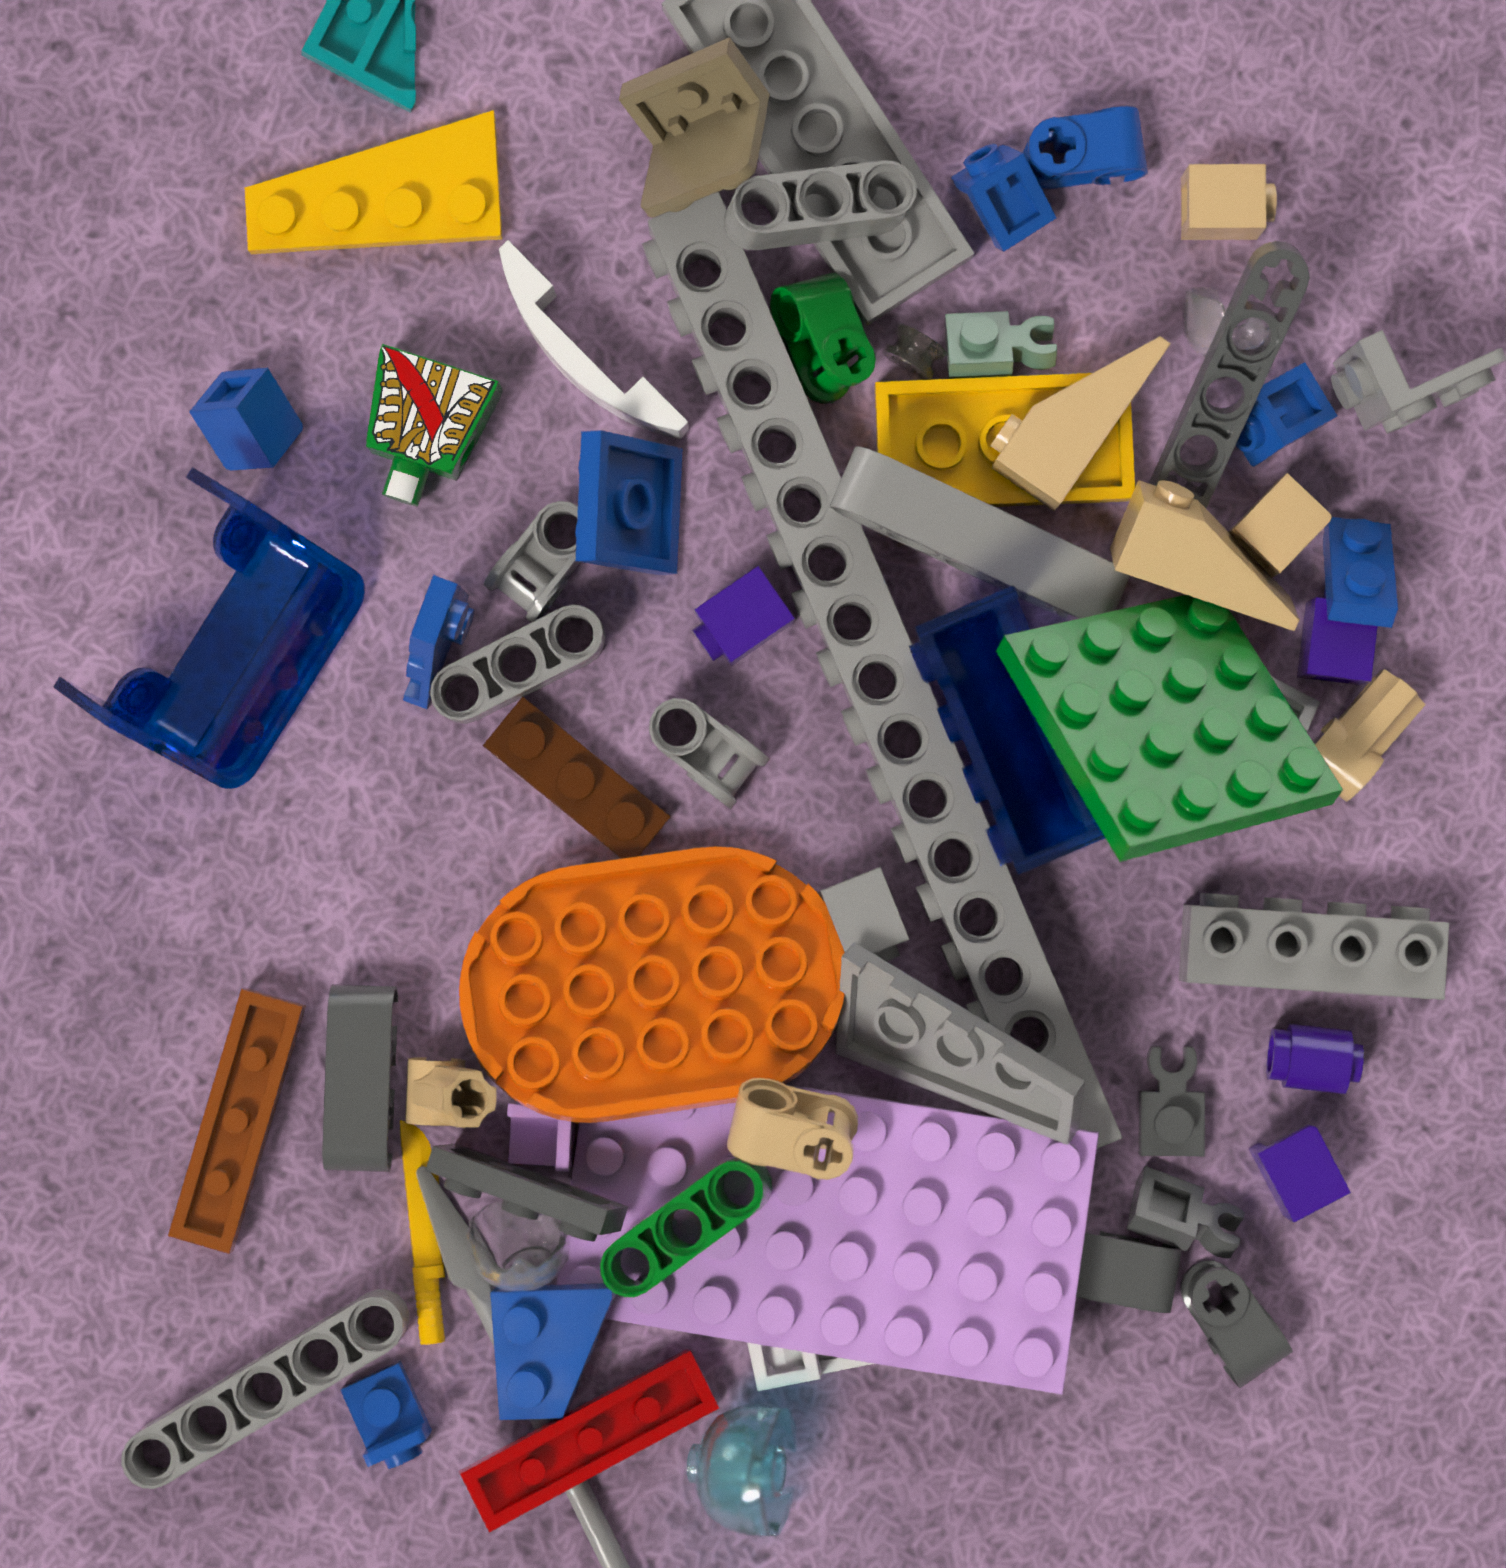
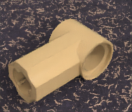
M1386 669L1380 670L1372 678L1371 682L1365 686L1338 719L1334 717L1321 729L1324 735L1315 744L1343 788L1339 796L1346 802L1354 797L1375 775L1384 762L1381 756L1426 705L1414 689Z
M426 1057L408 1058L405 1123L427 1126H455L460 1128L479 1127L482 1119L487 1114L495 1111L496 1088L485 1081L481 1071L465 1068L464 1059L451 1058V1061H428Z

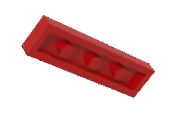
M685 1349L571 1410L562 1419H555L459 1470V1473L490 1533L719 1409V1406L691 1350Z

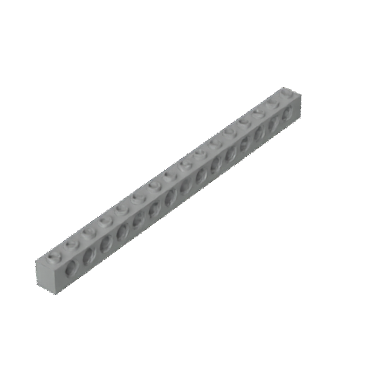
M719 191L694 201L682 211H669L647 220L649 233L652 238L642 243L647 260L656 279L668 275L677 298L667 301L673 321L681 337L690 333L693 334L702 356L691 360L705 395L717 391L726 414L716 418L724 441L730 453L742 449L751 473L741 476L747 495L755 512L767 508L776 529V531L766 535L773 556L780 570L792 566L801 590L791 593L796 610L805 629L817 625L826 646L825 649L816 652L822 671L830 687L842 684L851 707L841 711L845 725L854 745L857 746L866 742L875 761V766L866 769L871 786L880 805L892 801L901 822L900 825L891 828L896 845L905 863L917 860L926 883L916 887L922 906L930 922L942 919L951 942L941 946L945 960L955 981L967 977L976 1001L966 1005L967 1010L1009 1036L1013 1025L1019 1019L1024 1017L1037 1018L1043 1026L1044 1037L1042 1043L1034 1051L1085 1081L1079 1129L1099 1132L1097 1149L1122 1139L1117 1123L861 524L835 512L829 507L841 481L840 474L743 248L735 245L726 233L724 227L726 207ZM705 259L715 263L721 271L717 281L707 287L692 285L685 278L684 274L687 267L694 261ZM723 317L737 319L746 330L744 337L738 343L730 346L716 343L709 334V330L715 321ZM757 375L767 381L771 391L763 402L753 405L746 404L740 401L734 393L736 383L744 376ZM771 433H783L793 441L796 450L789 460L783 463H772L764 459L759 452L758 446L761 440ZM800 490L812 493L820 504L818 515L808 522L792 520L786 514L783 507L785 499L791 493ZM824 548L833 549L842 556L845 563V571L839 578L833 581H822L811 573L808 560L817 550ZM853 606L863 610L869 618V632L858 640H847L841 637L835 630L833 618L840 609ZM869 665H882L892 673L895 685L892 694L888 697L872 699L866 696L860 689L859 674ZM906 723L916 730L919 736V747L912 757L897 758L887 751L884 745V734L890 725ZM930 781L937 784L942 790L944 805L936 816L925 818L912 810L909 803V794L917 782ZM947 839L961 842L969 853L967 868L955 877L942 874L934 861L937 847ZM973 898L984 899L990 904L994 912L992 926L981 935L967 933L960 923V911L963 905ZM1008 957L1018 968V982L1007 993H993L985 982V971L993 960Z

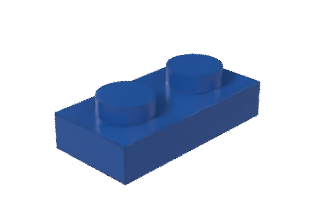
M1331 517V521L1324 528L1323 535L1328 620L1392 628L1398 611L1391 524L1372 522L1366 519Z

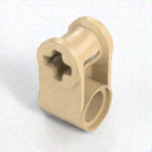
M749 1079L743 1082L739 1088L727 1147L734 1157L751 1165L772 1166L806 1174L816 1179L829 1180L845 1173L853 1161V1144L851 1141L858 1129V1115L855 1108L846 1099L837 1095H827L799 1089L772 1079ZM829 1112L834 1113L833 1125L827 1124ZM820 1148L826 1149L823 1162L818 1160Z

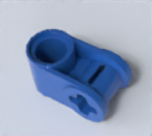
M1130 106L1111 107L1088 114L1052 117L1043 120L1034 128L1022 152L1040 187L1043 189H1057L1086 184L1108 185L1111 184L1109 178L1124 176V182H1129L1148 174L1139 110ZM1046 143H1053L1055 152L1066 153L1060 164L1053 162L1051 154H1041Z

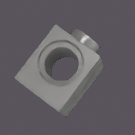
M881 867L819 891L845 952L855 942L886 962L900 956L896 944L909 940V937Z

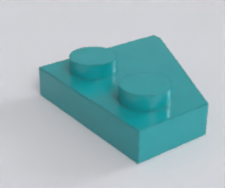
M327 0L301 50V55L411 113L416 102V0Z

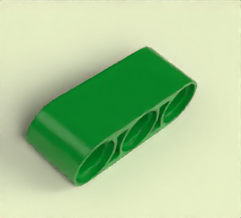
M736 1157L715 1167L606 1249L600 1262L601 1276L605 1285L614 1294L622 1297H637L661 1283L759 1211L768 1202L772 1192V1178L768 1169L765 1166L745 1163ZM730 1171H741L751 1178L755 1194L748 1205L733 1203L726 1196L724 1180ZM678 1209L692 1211L698 1216L702 1224V1233L696 1243L684 1242L675 1235L672 1228V1219ZM626 1248L638 1249L646 1255L649 1261V1273L644 1281L633 1280L624 1273L621 1267V1256Z

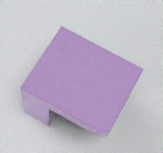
M514 1099L508 1102L507 1117H511L508 1163L556 1166V1171L569 1172L573 1166L575 1122L542 1115L523 1106Z

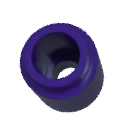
M1288 1024L1286 1030H1271L1266 1063L1268 1080L1282 1081L1283 1088L1346 1094L1350 1082H1360L1364 1064V1048L1362 1044L1353 1043L1351 1030Z

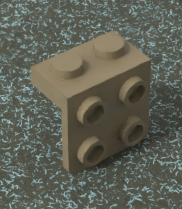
M730 37L622 84L619 101L653 145L640 204L641 208L650 218L669 211H682L694 201L723 189H736L756 171L770 93Z

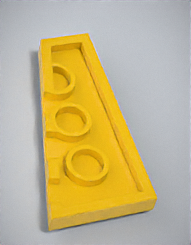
M494 110L245 187L248 251L250 254L502 240L496 118Z

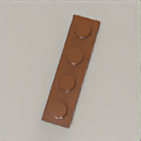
M248 988L241 989L170 1226L169 1237L227 1254L234 1251L306 1005Z

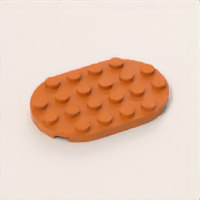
M714 846L573 865L542 873L523 882L499 900L500 904L486 918L478 932L475 931L464 956L460 974L459 1001L463 1026L478 1062L493 1082L512 1099L542 1115L570 1122L596 1123L736 1103L740 1086L749 1079L766 1078L785 1085L810 1066L822 1052L837 1025L845 993L840 991L841 959L845 951L825 902L809 883L806 885L794 874L777 865L776 860L765 855L734 847Z

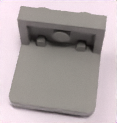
M1383 330L1359 340L1333 362L1337 373L1331 376V382L1341 405L1346 410L1354 407L1365 431L1382 424L1386 433L1389 434L1422 418L1421 415L1437 408L1438 406L1434 399L1438 397L1445 408L1479 392L1480 388L1496 381L1492 370L1506 361V355L1503 349L1499 348L1410 389Z

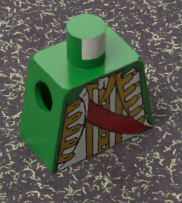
M382 344L378 357L366 447L372 454L393 460L382 495L398 502L418 507L429 472L457 481L501 398L503 390L499 382Z

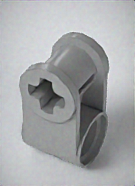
M557 501L544 507L519 540L512 544L497 561L483 583V586L490 591L499 589L526 610V619L531 623L544 616L566 587L569 577L581 563L575 561L576 544L568 549H557L553 547L548 537L549 528L558 517L568 515L577 518L578 506L571 502ZM519 573L536 586V592H533L516 579L515 575Z
M674 698L663 702L654 710L650 718L649 734L652 743L659 751L683 768L690 779L729 809H732L737 802L734 797L735 793L756 766L764 767L770 760L763 752L726 724L723 726L699 706L686 699ZM674 709L683 710L694 719L696 731L693 739L688 744L672 746L661 737L659 722L668 711ZM737 754L738 759L725 776L719 780L718 774L732 756Z

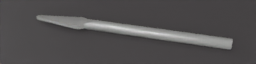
M425 1166L419 1167L416 1170V1177L448 1278L453 1285L467 1291L494 1346L490 1297L493 1287L489 1281L492 1267L490 1258L431 1172L426 1171ZM555 1419L529 1420L534 1430ZM588 1480L567 1490L565 1493L602 1568H630Z

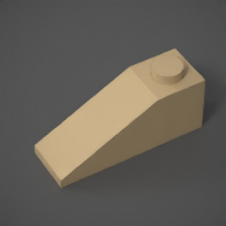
M1159 336L1035 404L1023 421L1012 414L990 445L1000 453L991 468L1055 511L1171 343Z
M1138 480L1110 546L1115 571L1295 631L1299 617L1290 595L1198 500L1194 499V494L1189 489L1165 480L1158 481L1157 486Z

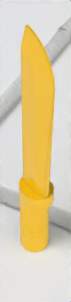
M400 1120V1140L413 1258L412 1273L419 1325V1340L421 1345L445 1342L441 1294L439 1291V1278L445 1277V1270L416 1177V1170L419 1167H427L432 1150L427 1137L418 1127ZM431 1173L439 1184V1175Z

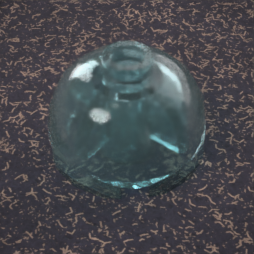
M767 1404L740 1405L718 1415L707 1427L701 1443L693 1444L690 1448L687 1459L688 1480L690 1483H696L698 1498L707 1515L729 1531L754 1537L777 1536L781 1533L788 1519L794 1496V1486L783 1488L787 1467L784 1447L796 1453V1425L792 1412L789 1409L777 1408Z

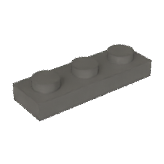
M458 1144L433 1146L426 1167V1171L446 1178L444 1188L454 1193L472 1198H480L482 1192L503 1199L501 1209L510 1214L533 1220L538 1219L539 1213L561 1221L559 1226L561 1232L586 1241H596L597 1235L621 1231L628 1210V1206Z

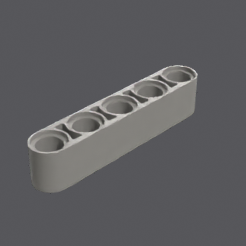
M856 446L829 506L835 512L1065 619H1067L1068 615L1084 618L1115 611L1130 578V575L1115 571L1114 564L1100 556L899 461L864 447Z
M376 1289L370 1291L149 1422L126 1443L122 1451L121 1465L125 1475L133 1484L141 1488L155 1489L164 1486L389 1352L398 1344L409 1326L410 1313L406 1302L398 1294L390 1290ZM370 1306H381L387 1309L394 1320L393 1333L384 1337L369 1333L362 1321L364 1309ZM315 1339H324L332 1343L338 1353L337 1366L331 1369H321L315 1366L310 1361L307 1353L309 1342ZM260 1372L274 1375L280 1381L283 1389L281 1400L266 1402L260 1399L253 1389L254 1375ZM213 1406L219 1409L224 1414L227 1422L226 1432L220 1435H212L205 1432L198 1421L199 1408ZM156 1439L167 1446L171 1455L168 1467L160 1468L149 1464L143 1454V1443L145 1440Z

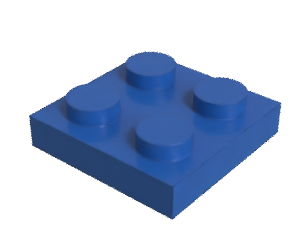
M603 430L581 432L575 561L648 574H677L683 448Z

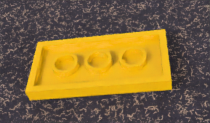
M1092 373L875 382L877 452L994 507L1044 505L991 468L1000 453L990 445L1012 414L1023 421L1035 404ZM1131 402L1061 504L1130 501L1135 489Z

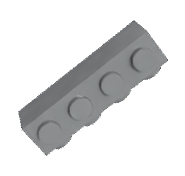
M1200 893L1199 906L1183 905L1178 981L1199 984L1445 1000L1449 923L1430 921V908L1391 906V918L1388 919L1366 917L1367 904L1328 902L1327 914L1302 913L1303 900L1264 897L1263 910L1238 908V895Z

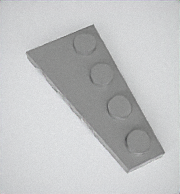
M855 942L842 955L840 991L845 993L837 1022L835 1054L1000 1119H1005L1010 1123L1066 1145L1070 1143L1077 1130H1079L1084 1080Z

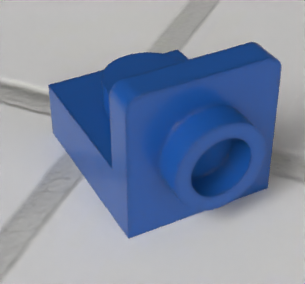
M989 144L974 151L964 160L965 168L951 177L956 188L968 195L994 246L1003 252L1057 218L1024 154L1004 144L999 147L997 144Z
M1305 362L1263 384L1236 443V447L1243 452L1252 467L1262 463L1281 449L1321 428L1338 416Z
M401 1360L340 1389L366 1447L362 1456L367 1467L384 1460L387 1468L391 1469L423 1453L420 1443L427 1440L432 1429Z

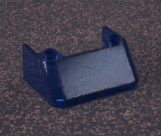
M192 467L185 478L229 506L217 524L213 536V548L216 556L220 561L236 570L169 677L151 668L134 669L118 681L106 701L60 676L53 688L110 729L221 788L233 789L247 783L262 765L359 611L365 596V584L362 576L355 569L249 500Z

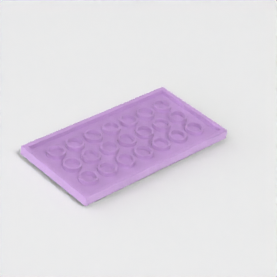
M787 1085L821 1094L837 1095L846 1099L855 1108L858 1115V1129L851 1141L853 1144V1161L849 1169L841 1176L828 1180L816 1179L806 1174L765 1166L772 1178V1192L768 1202L759 1211L646 1293L637 1297L616 1295L614 1303L610 1306L605 1319L1063 1394L1099 1132L1079 1129L1070 1143L1066 1145L991 1115ZM736 1103L608 1122L579 1123L571 1185L626 1205L628 1210L621 1231L597 1235L596 1241H586L564 1233L556 1285L604 1283L600 1271V1262L604 1252L613 1242L715 1167L735 1158L728 1150L727 1140ZM829 1112L827 1124L833 1125L834 1113ZM820 1148L818 1160L820 1162H823L825 1159L826 1149ZM730 1171L726 1175L724 1180L726 1196L733 1203L748 1205L755 1194L751 1178L741 1171ZM678 1209L672 1219V1228L675 1235L684 1242L696 1243L702 1233V1224L698 1216L686 1209ZM626 1248L623 1251L621 1267L624 1273L633 1280L644 1281L649 1273V1261L646 1255L635 1248Z

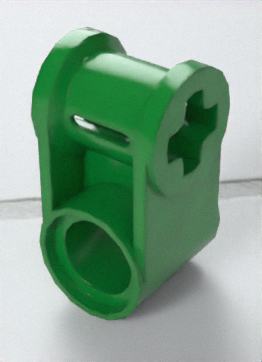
M832 272L785 285L773 291L770 299V313L806 396L812 401L821 404L834 403L846 394L850 386H856L870 377L875 368L876 358L874 349L867 339L855 309L851 290L847 282L839 274ZM857 355L858 361L849 367L847 362ZM823 366L825 371L814 378L813 373Z

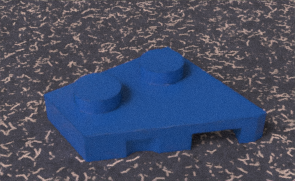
M435 575L432 576L410 635L408 651L410 654L406 677L411 679L403 696V701L424 709L428 708L431 700V683L436 674L442 670L452 642L459 645L464 643L475 613V609L469 608V603H467L468 593L459 584Z
M605 1283L496 1287L490 1292L499 1420L562 1419L568 1413L579 1387V1380L585 1365L589 1362L597 1344V1336L607 1312L617 1295Z

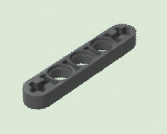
M1273 241L1263 244L1249 258L1149 484L1157 486L1160 480L1178 484L1176 475H1169L1171 471H1175L1179 476L1187 480L1185 488L1194 494V499L1207 508L1307 290L1310 279L1308 265L1296 247L1287 242ZM1281 259L1287 260V267L1294 277L1290 282L1279 280L1270 297L1274 307H1281L1280 311L1274 313L1269 307L1260 302L1247 301L1250 295H1254L1261 302L1263 301L1269 282L1262 270L1265 266L1276 268ZM1252 317L1265 321L1269 326L1268 338L1261 346L1256 349L1246 350L1234 344L1232 336L1238 323ZM1231 377L1241 383V397L1230 407H1214L1206 400L1207 388L1218 378ZM1196 435L1208 436L1216 443L1215 454L1211 460L1197 466L1190 465L1182 460L1180 450L1187 439ZM1192 482H1197L1201 484L1200 486L1196 487Z

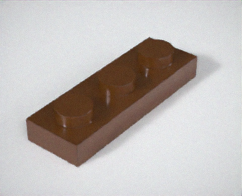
M523 696L482 745L621 859L640 856L671 818Z

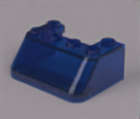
M1014 585L915 626L920 641L909 645V649L923 682L928 684L937 680L944 693L947 704L936 709L951 744L963 739L973 763L961 769L976 804L988 799L997 824L985 830L1000 866L1013 861L1019 875L1106 839L996 652L1004 635L1030 630L1019 604V596Z

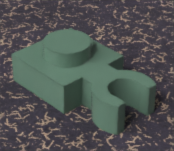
M1008 311L945 314L948 378L1012 376L1013 362H1022L1027 367L1037 370L1055 367L1057 344L1040 345L1035 343L1036 341L1053 340L1054 318L1034 316L1025 320L1021 325L1010 326Z

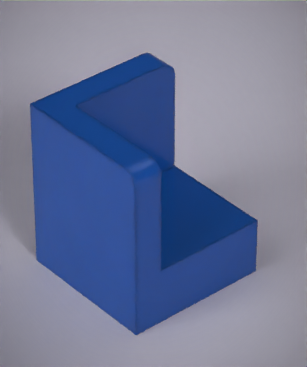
M268 367L221 372L189 411L223 466L230 471L274 468L303 429L301 420Z

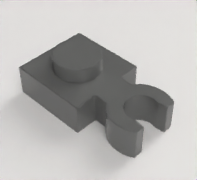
M1150 1046L1148 1050L1147 1066L1152 1076L1157 1079V1091H1139L1138 1154L1140 1156L1205 1157V1092L1186 1091L1187 1081L1193 1076L1197 1068V1054L1194 1047L1183 1046V1064L1178 1070L1173 1072L1166 1071L1161 1065V1047Z
M1144 1166L1135 1184L1126 1229L1186 1252L1194 1239L1200 1241L1209 1253L1221 1258H1231L1239 1246L1241 1238L1226 1233L1220 1227L1235 1232L1244 1219L1245 1212L1229 1203H1218L1213 1206L1203 1203V1187Z

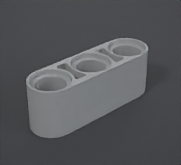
M885 160L755 176L745 180L737 187L724 215V227L733 243L745 250H765L882 235L891 232L901 223L914 203L917 185L912 173L905 166L895 161ZM876 186L889 190L896 200V208L882 209L876 206L869 197L868 188ZM818 194L826 197L832 203L834 215L830 217L814 215L807 208L805 196ZM748 202H757L764 205L770 212L772 222L764 226L749 222L744 217L741 206Z
M569 605L559 608L444 667L436 674L431 683L430 695L432 703L441 715L456 723L468 724L478 721L520 700L522 696L525 697L592 663L600 656L605 647L606 635L603 625L595 613L584 606ZM575 619L584 620L592 626L594 632L590 646L578 653H570L563 650L559 643V632L567 622ZM518 648L532 651L536 659V669L532 676L522 682L509 681L504 676L502 670L503 660L506 655ZM460 677L474 679L479 689L475 705L465 711H453L446 700L448 686L452 681Z

